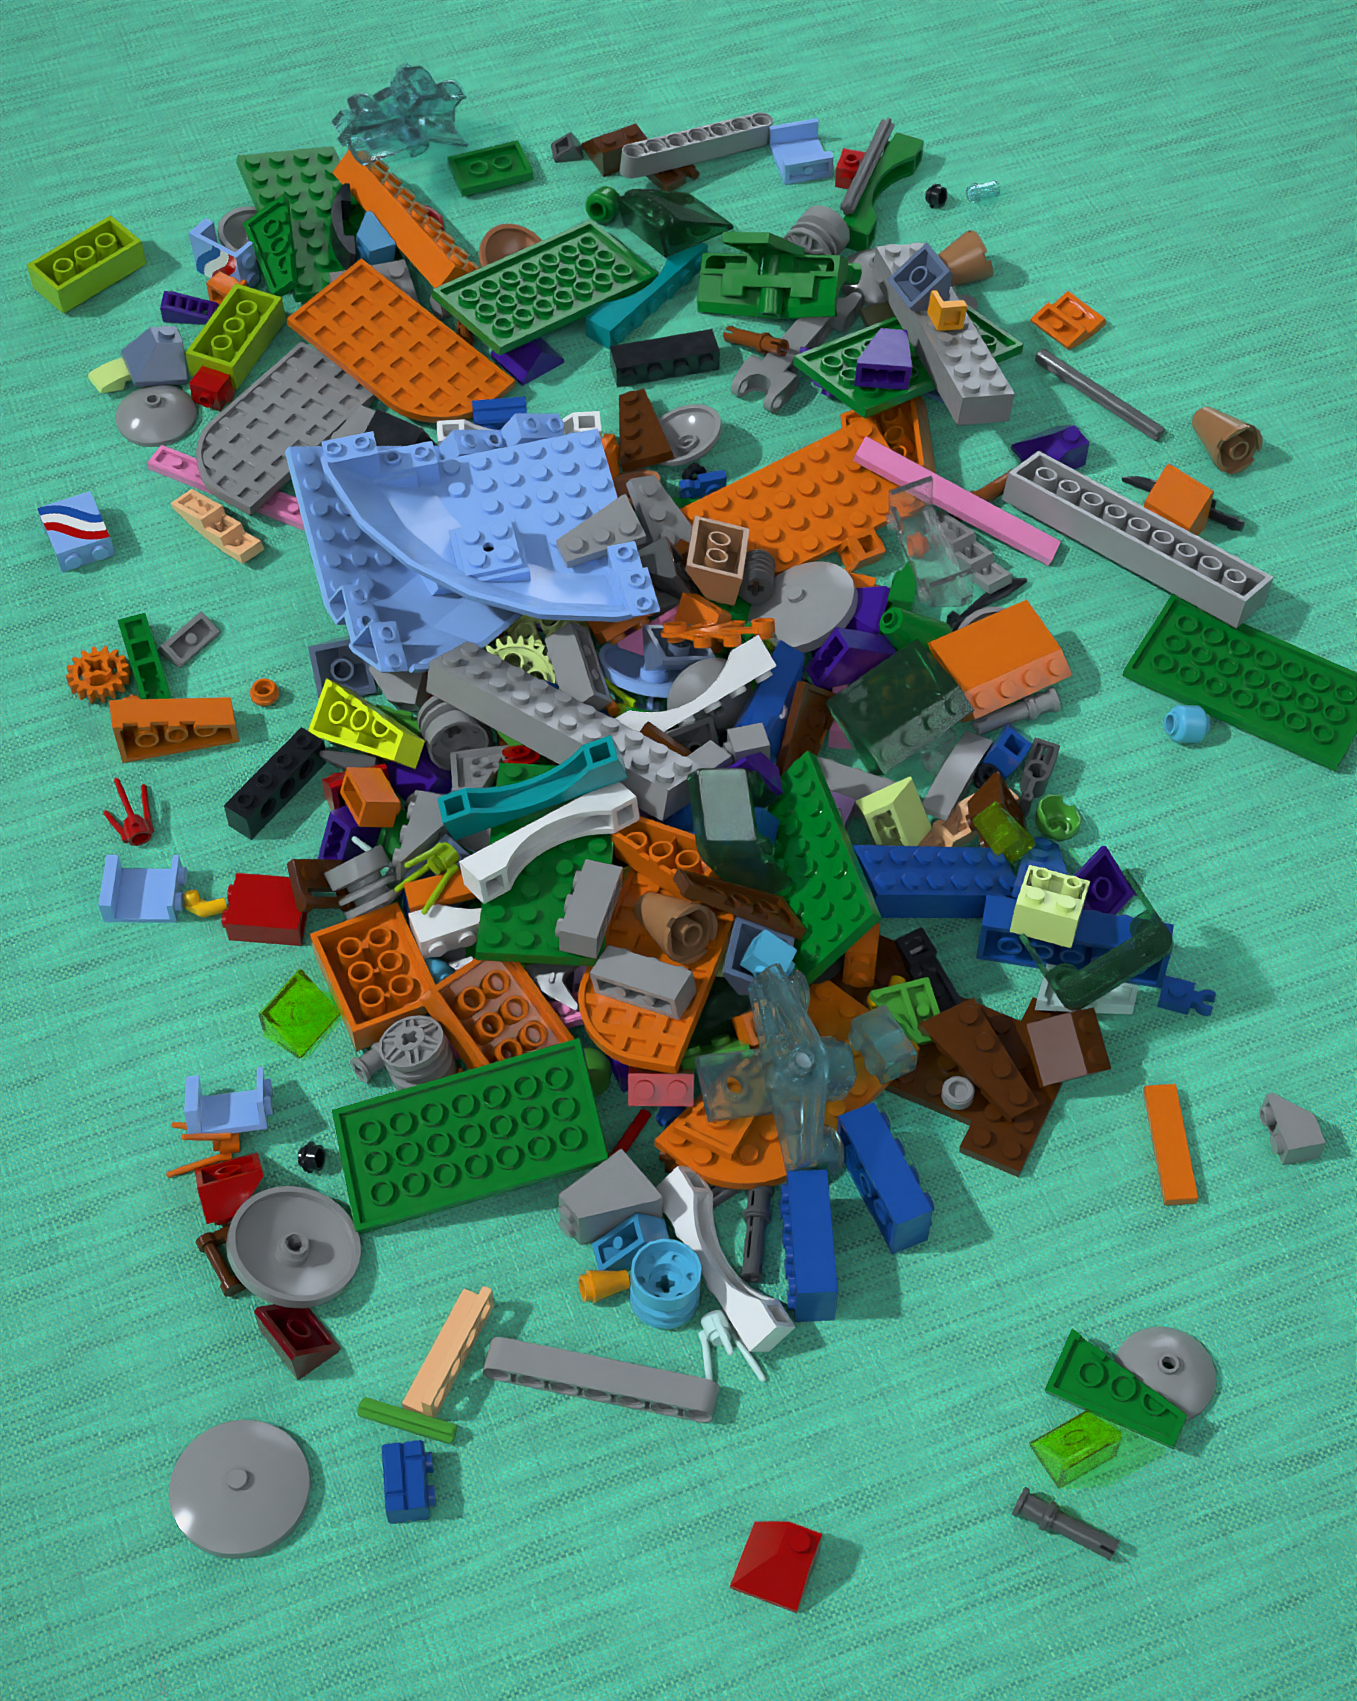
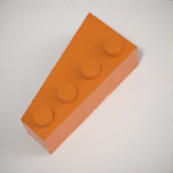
M231 697L109 700L112 728L123 763L239 742Z
M639 816L640 819L616 833L610 834L611 841L614 842L616 858L680 899L688 900L680 894V889L673 881L678 868L727 882L736 872L730 846ZM693 901V902H697V903L704 904V905H706L708 908L710 907V905H707V904H705V903H702V902H699V901Z

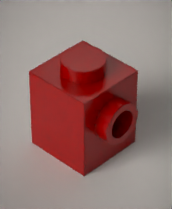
M843 148L836 166L835 187L849 189L866 152Z
M201 366L189 382L194 403L206 408L221 411L234 396L230 375L205 366Z

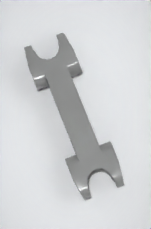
M854 292L847 297L838 298L837 317L797 319L781 338L789 342V351L780 349L787 352L785 356H778L768 353L763 359L755 355L748 357L734 377L731 393L740 398L749 392H764L767 394L764 400V409L772 413L778 411L788 402L798 388L800 377L796 373L799 369L793 363L794 356L800 354L801 346L808 348L818 347L833 330L843 334L846 333L859 316L860 308L864 304V295Z

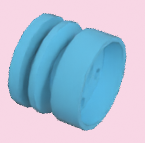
M672 1239L651 1241L640 1248L632 1260L630 1304L633 1313L643 1323L653 1328L671 1329L682 1326L692 1319L698 1309L702 1266L698 1255L688 1245Z

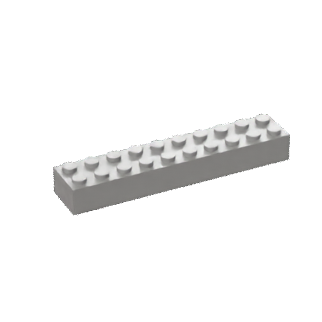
M925 243L888 244L887 246L876 247L872 275L903 330H907L909 341L957 426L1009 421L1015 393L967 312L963 329L937 331L927 314L928 309L911 311L887 280ZM950 286L948 301L959 300Z
M1037 451L1008 473L1002 500L1035 517L1038 521L1057 529L1060 533L1077 540L1082 545L1097 551L1107 559L1119 563L1129 571L1137 573L1153 584L1168 590L1178 598L1188 601L1200 610L1219 618L1224 623L1238 628L1265 604L1274 578L1273 576L1050 456Z
M467 641L430 661L426 687L428 693L559 765L571 757L582 745L611 735L622 753L628 779L620 782L637 796L639 809L659 820H665L698 798L699 792H697V787L701 785L704 767L696 764L690 758L681 756L668 749L664 744L653 741L641 732L625 726L617 719L597 711L593 706L586 705L573 698L570 694L554 688L546 681L526 673L522 668L515 667L502 660L499 656L483 650L477 644Z

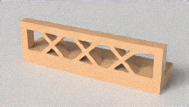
M482 1286L479 1294L463 1288L402 1402L403 1409L436 1418L494 1308L492 1289Z

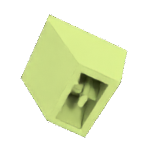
M911 776L855 801L873 845L918 846L932 829Z
M1029 865L1015 905L1010 932L1071 948L1090 881Z

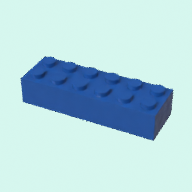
M853 846L881 918H983L986 895H1004L1008 898L1018 899L1012 897L1016 878L1001 848Z
M986 895L976 959L1043 970L1046 969L1048 963L1124 983L1162 988L1171 955L1174 924L1164 923L1160 920L1138 919L1129 915L1107 914L1098 910H1082L1072 947L1068 948L1010 932L1017 899L1008 898L1004 895Z

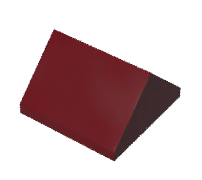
M272 1304L259 1306L254 1311L261 1334L297 1381L333 1357L341 1349L310 1308H288Z

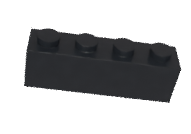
M713 329L609 346L610 367L617 387L720 370V350Z

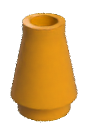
M587 1270L586 1274L579 1275L578 1278L579 1290L584 1302L591 1301L596 1303L618 1292L630 1289L629 1275L626 1270Z

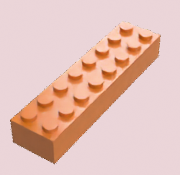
M349 148L332 173L342 184H350L351 195L366 211H371L395 241L398 248L434 288L480 268L476 263L467 259L468 253L454 244L455 239L450 234L440 229L442 226L440 222L427 215L428 209L414 200L416 196L410 190L401 186L402 180L393 173H389L390 167L380 159L374 161L366 152L361 150L358 153Z

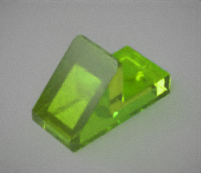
M997 801L972 819L992 851L997 856L1003 853L1012 863L1036 846L1035 839Z

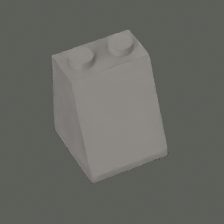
M622 1149L558 1194L559 1227L569 1239L574 1237L580 1245L595 1242L636 1212L663 1218V1196Z

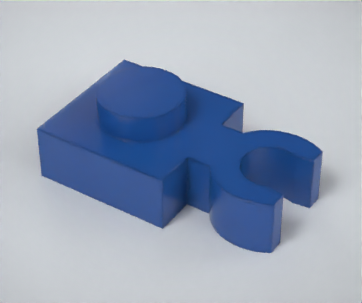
M719 470L698 474L695 481L690 479L679 481L681 489L679 496L680 498L690 499L698 496L701 499L727 486L725 471Z
M1165 975L1157 1007L1188 1015L1189 1009L1193 1008L1200 1015L1211 1016L1213 1006L1206 1005L1203 1001L1214 1003L1216 993L1207 989L1200 992L1194 991L1196 983Z

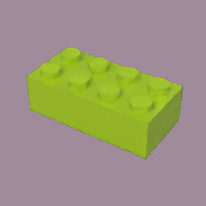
M110 215L28 263L27 268L33 288L64 314L147 263L142 241Z
M235 283L185 352L190 376H195L201 366H205L229 374L232 387L237 390L286 321L282 297Z

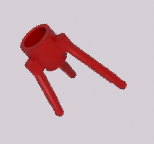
M114 778V783L128 817L125 818L122 827L109 811L105 810L103 815L120 834L123 843L129 842L132 846L142 845L148 842L152 833L155 832L151 823L147 786L145 784L141 785L143 818L138 814H134L120 779Z

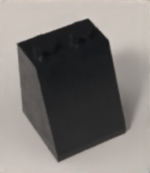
M380 409L376 410L364 432L373 431L377 446H409L429 441L433 442V446H437L423 428Z

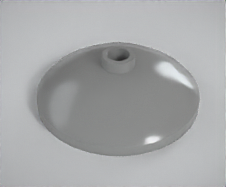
M255 206L240 207L222 217L218 225V238L222 246L236 253L250 241L243 223L257 214Z
M876 248L861 250L847 257L849 259L848 263L861 264L862 276L858 285L841 286V291L846 296L854 292L864 295L863 305L865 306L888 302L872 275Z
M169 385L139 388L125 397L116 411V424L121 435L131 443L144 447L165 446L182 439L191 431L197 418L195 403L189 394Z
M691 404L678 407L661 416L658 421L675 459L658 464L681 466L692 463L706 455L715 446L722 433V421L717 411L706 405Z
M708 658L698 661L683 670L670 688L667 698V710L679 708L702 695L716 681L727 659ZM750 682L745 684L747 690L733 699L729 694L719 699L721 706L716 710L706 714L704 709L693 714V716L698 719L708 715L713 716L717 737L721 736L727 729H732L736 724L752 693Z
M1150 1327L1140 1330L1123 1342L1115 1356L1114 1362L1135 1375V1378L1147 1387L1155 1390L1187 1415L1186 1422L1200 1415L1212 1399L1216 1387V1372L1213 1361L1206 1349L1195 1338L1183 1331L1169 1327ZM1162 1363H1171L1173 1365V1369H1166L1162 1365Z

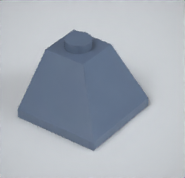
M176 326L150 327L122 349V358L135 387L187 384L184 346Z
M349 636L308 646L318 698H320L326 678L350 688L360 696L377 693L374 677L369 671L370 664L351 651L348 646L351 643Z

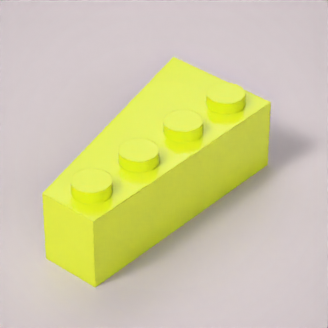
M326 678L308 731L324 741L416 769L425 741L350 688Z

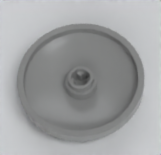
M829 562L800 564L774 577V591L771 598L762 604H751L748 623L757 618L775 619V632L773 633V638L768 642V652L772 653L777 642L782 640L800 652L806 653L821 647L836 627L845 628L849 624L857 608L858 591L849 573L836 564Z
M296 1186L266 1189L246 1200L232 1219L226 1242L229 1263L240 1282L261 1299L288 1308L314 1307L336 1298L352 1281L361 1256L360 1237L358 1232H355L354 1222L347 1212L326 1195Z
M256 1420L226 1422L210 1428L199 1435L179 1457L173 1469L169 1485L171 1510L183 1535L200 1550L216 1557L228 1559L257 1556L281 1544L300 1524L307 1510L311 1494L309 1468L298 1444L280 1428Z

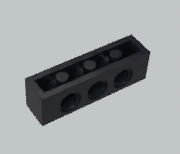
M301 727L224 805L229 827L252 840L327 763V761L320 757V751L326 750L324 740Z

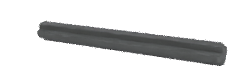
M890 118L881 120L840 205V209L844 211L843 214L846 216L848 213L853 214L894 129L895 125L891 122L892 119Z
M1041 349L1037 352L1036 363L1154 441H1158L1163 436L1165 430L1163 426L1046 349Z

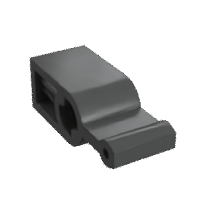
M1036 737L1026 760L1019 785L1022 792L1019 807L1024 813L1025 818L1029 815L1033 798H1038L1044 794L1061 746ZM1044 748H1047L1045 755H1043Z

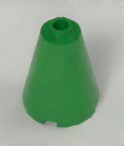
M898 607L888 609L880 620V630L912 670L918 673L927 670L929 674L935 673L933 669L937 668V664L928 643L951 633L953 629L949 624Z

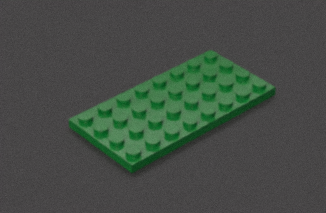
M334 146L237 156L236 164L257 213L281 195H285L289 199L298 286L291 290L295 302L309 301L330 284V273L345 270L335 257L330 242L332 206L337 192L343 186L332 173L340 162ZM351 195L349 220H343L344 236H354L356 243V236L365 215L359 202Z
M590 219L432 289V298L500 356L590 314L605 302L616 301L644 289L657 278L658 274Z
M967 305L966 312L997 364L1022 354L1023 343ZM896 316L794 356L793 365L864 419L936 389L910 341L912 371L908 390L854 386L857 360L879 329L903 330Z
M1175 594L1171 595L1123 671V677L1186 705L1200 706L1210 716L1334 771H1337L1357 735V672L1244 623L1235 628L1208 612L1200 610L1188 601L1178 598Z
M808 750L780 776L783 793L764 804L768 806L767 811L779 819L780 823L766 878H755L751 887L782 896L806 928L801 940L797 938L794 940L793 947L797 949V952L792 962L795 963V966L786 978L783 989L784 994L788 997L804 991L882 919L815 754Z
M499 762L496 787L532 779L550 771L556 765ZM581 796L492 827L489 845ZM610 834L583 836L565 841L546 850L524 867L515 879L511 890L485 904L482 903L476 945V960L594 966L605 950L606 934L597 959L559 951V937L555 936V929L558 919L564 918L566 914L564 912L566 897L568 894L573 895L575 873L577 870L582 871L585 860L588 859L612 865L614 842L611 841Z
M580 1038L332 1110L355 1232H358L359 1235L596 1167L609 1158Z

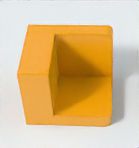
M937 290L931 291L927 314L936 330L963 329L967 311L965 301H943Z

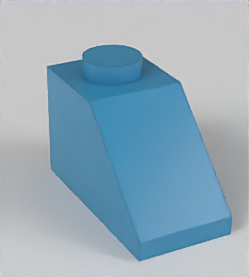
M367 211L356 236L355 259L359 261L362 258L369 265L393 262L396 250L395 241L371 211Z
M636 1212L592 1243L598 1270L619 1271L631 1268L634 1256L644 1245L659 1239H670L665 1220Z

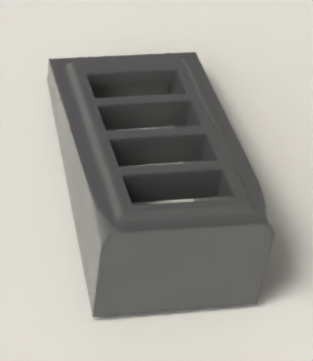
M330 750L320 751L321 758L345 771L347 767L385 764L384 761L373 755Z

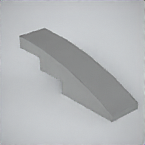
M943 510L920 521L923 530L948 559L988 594H992L1012 583L1011 573L994 562L993 552L976 542V535L973 530Z
M966 730L945 761L922 802L926 814L946 822L954 813L957 803L962 801L967 795L969 785L974 780L973 776L992 747L993 740Z

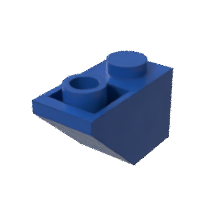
M1008 722L981 763L995 765L1005 780L1024 759L1032 746V739Z

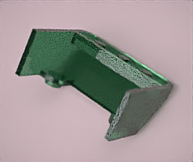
M699 768L688 774L687 780L696 846L705 864L724 881L776 894L792 885V878L775 863L774 853L776 850L773 842L769 837H763L757 829L754 807L766 808L779 801L778 795L764 782L760 773L756 770L752 771L750 768Z
M1128 869L1122 871L1129 888L1145 911L1134 917L1131 921L1130 934L1132 937L1082 969L1077 970L1073 965L1064 963L1048 971L1026 935L1022 934L1019 936L1062 1005L1069 1010L1078 1011L1087 1007L1167 957L1173 950L1174 941L1171 933Z

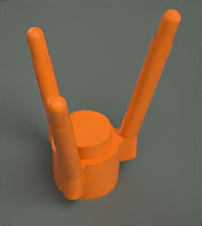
M172 1122L171 1124L173 1128L187 1130L186 1122ZM239 1133L182 1134V1140L212 1141L213 1152L220 1151V1154L168 1171L166 1176L171 1178L219 1161L232 1159L231 1153H240Z

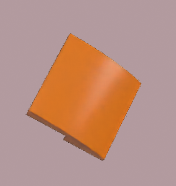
M1069 291L1063 294L1053 305L1048 302L1030 319L1034 325L1068 350L1080 345L1106 325V320L1103 316Z

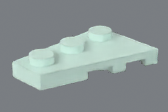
M1047 963L1035 1010L1073 1012L1094 1007L1096 1013L1132 1014L1139 986Z

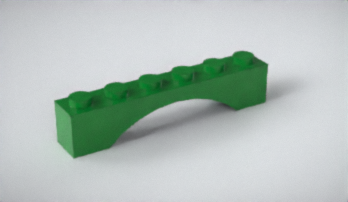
M896 132L892 140L887 142L883 155L880 156L853 214L848 213L843 218L850 231V240L845 248L858 252L870 248L876 237L877 218L873 211L875 201L890 185L915 173L922 161L924 140Z

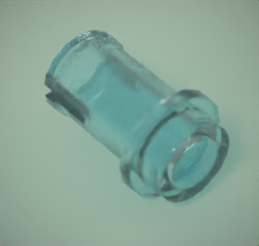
M992 180L982 184L971 183L966 188L968 200L978 203L981 199L999 196L1000 187L994 188V186L999 185L998 181Z

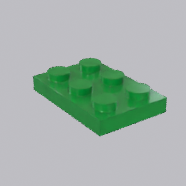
M518 140L447 157L448 166L462 197L534 180L533 170Z

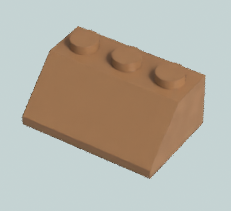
M695 515L685 570L706 599L734 606L743 579L749 528Z

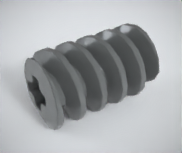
M754 549L746 553L739 594L742 599L750 604L757 605L768 601L774 591L775 560L766 550Z

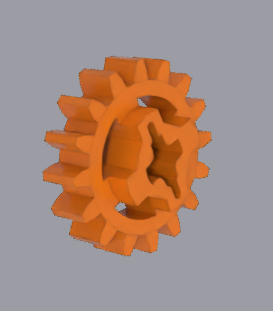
M104 646L101 651H97L96 647H92L91 653L82 650L81 658H72L74 665H67L68 674L66 679L72 694L77 693L79 700L88 697L89 703H93L96 698H100L101 703H105V697L110 696L112 699H116L115 692L124 693L125 688L123 684H130L129 675L131 672L129 664L124 655L119 656L117 649L109 653L107 646Z

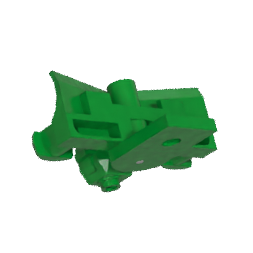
M723 232L722 243L747 254H702L697 309L700 313L769 319L837 317V300L841 286L858 285L862 276V267L860 263H848L849 259L841 255H808L804 253L805 248L770 232ZM762 258H763L762 274L760 275V273H761V265H762Z

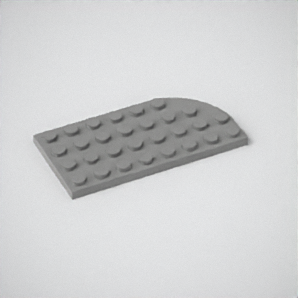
M300 342L203 429L196 448V460L200 477L207 489L217 498L252 515L291 479L285 451L289 446H322L321 442L330 440L332 434L340 429L346 422L348 415L353 413L359 405L368 408L378 398L319 350Z

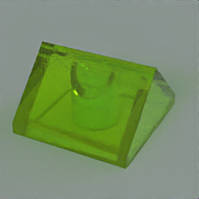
M298 969L258 1015L263 1034L266 1038L297 1058H302L340 1016V1013L302 969Z
M1084 1411L1029 1442L1055 1485L1060 1489L1116 1457L1123 1437L1119 1430L1090 1412Z

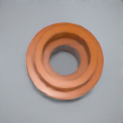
M266 678L259 679L252 685L250 697L255 704L268 706L279 698V689L272 680Z

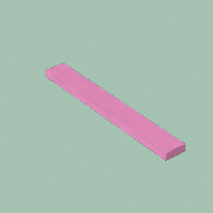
M865 436L853 459L854 462L1047 566L1053 560L1061 543L1060 540Z
M161 445L147 462L149 470L212 494L200 477L197 460L194 457ZM277 491L255 511L305 531L297 498Z

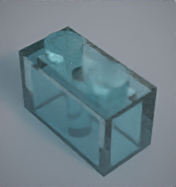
M885 1004L852 1019L851 1030L848 1034L849 1041L855 1051L859 1050L865 1058L864 1062L868 1072L872 1076L876 1075L882 1085L915 1070L918 1053Z

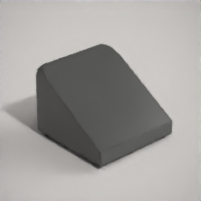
M572 132L551 143L553 158L556 163L576 161L584 158L581 143Z

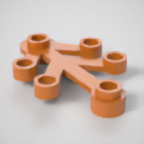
M775 619L751 620L752 627H745V621L741 620L729 621L716 625L715 622L706 621L687 626V623L684 621H670L663 623V630L660 633L661 637L667 638L669 643H679L685 641V639L694 641V648L711 647V637L723 639L724 647H738L741 645V634H755V637L759 635L761 640L773 638Z

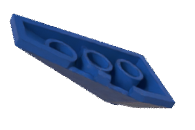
M782 640L777 642L771 654L776 664V667L770 670L773 675L758 684L756 683L733 727L737 728L763 723L770 743V760L775 764L797 681L802 679L805 656L804 653Z

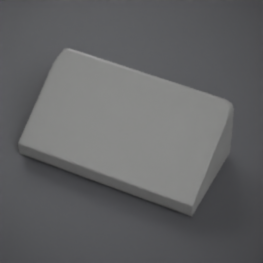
M201 611L164 642L157 651L180 668L220 634V631Z

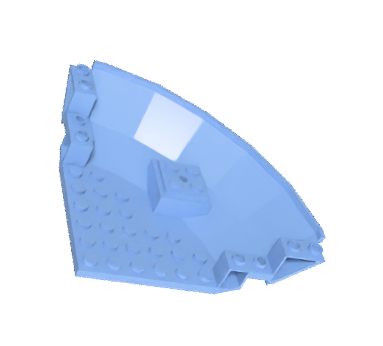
M515 413L501 430H452L439 446H434L437 461L548 439L565 435L563 430L564 423L559 414ZM289 446L285 455L324 606L336 625H347L351 641L348 646L351 651L381 673L429 671L431 660L467 641L475 643L484 649L486 645L490 644L523 615L469 600L408 569L358 527L324 475L321 458L325 457L323 447ZM377 446V450L379 452L404 446ZM485 547L483 550L486 552H490L494 548Z
M598 428L437 461L432 441L378 452L373 431L321 442L325 456L321 458L324 475L358 527L408 569L469 600L538 619L620 622L660 612L648 567H642L635 541L607 546V556L570 568H566L557 549V539L618 498ZM485 547L494 548L490 552H486L483 550Z

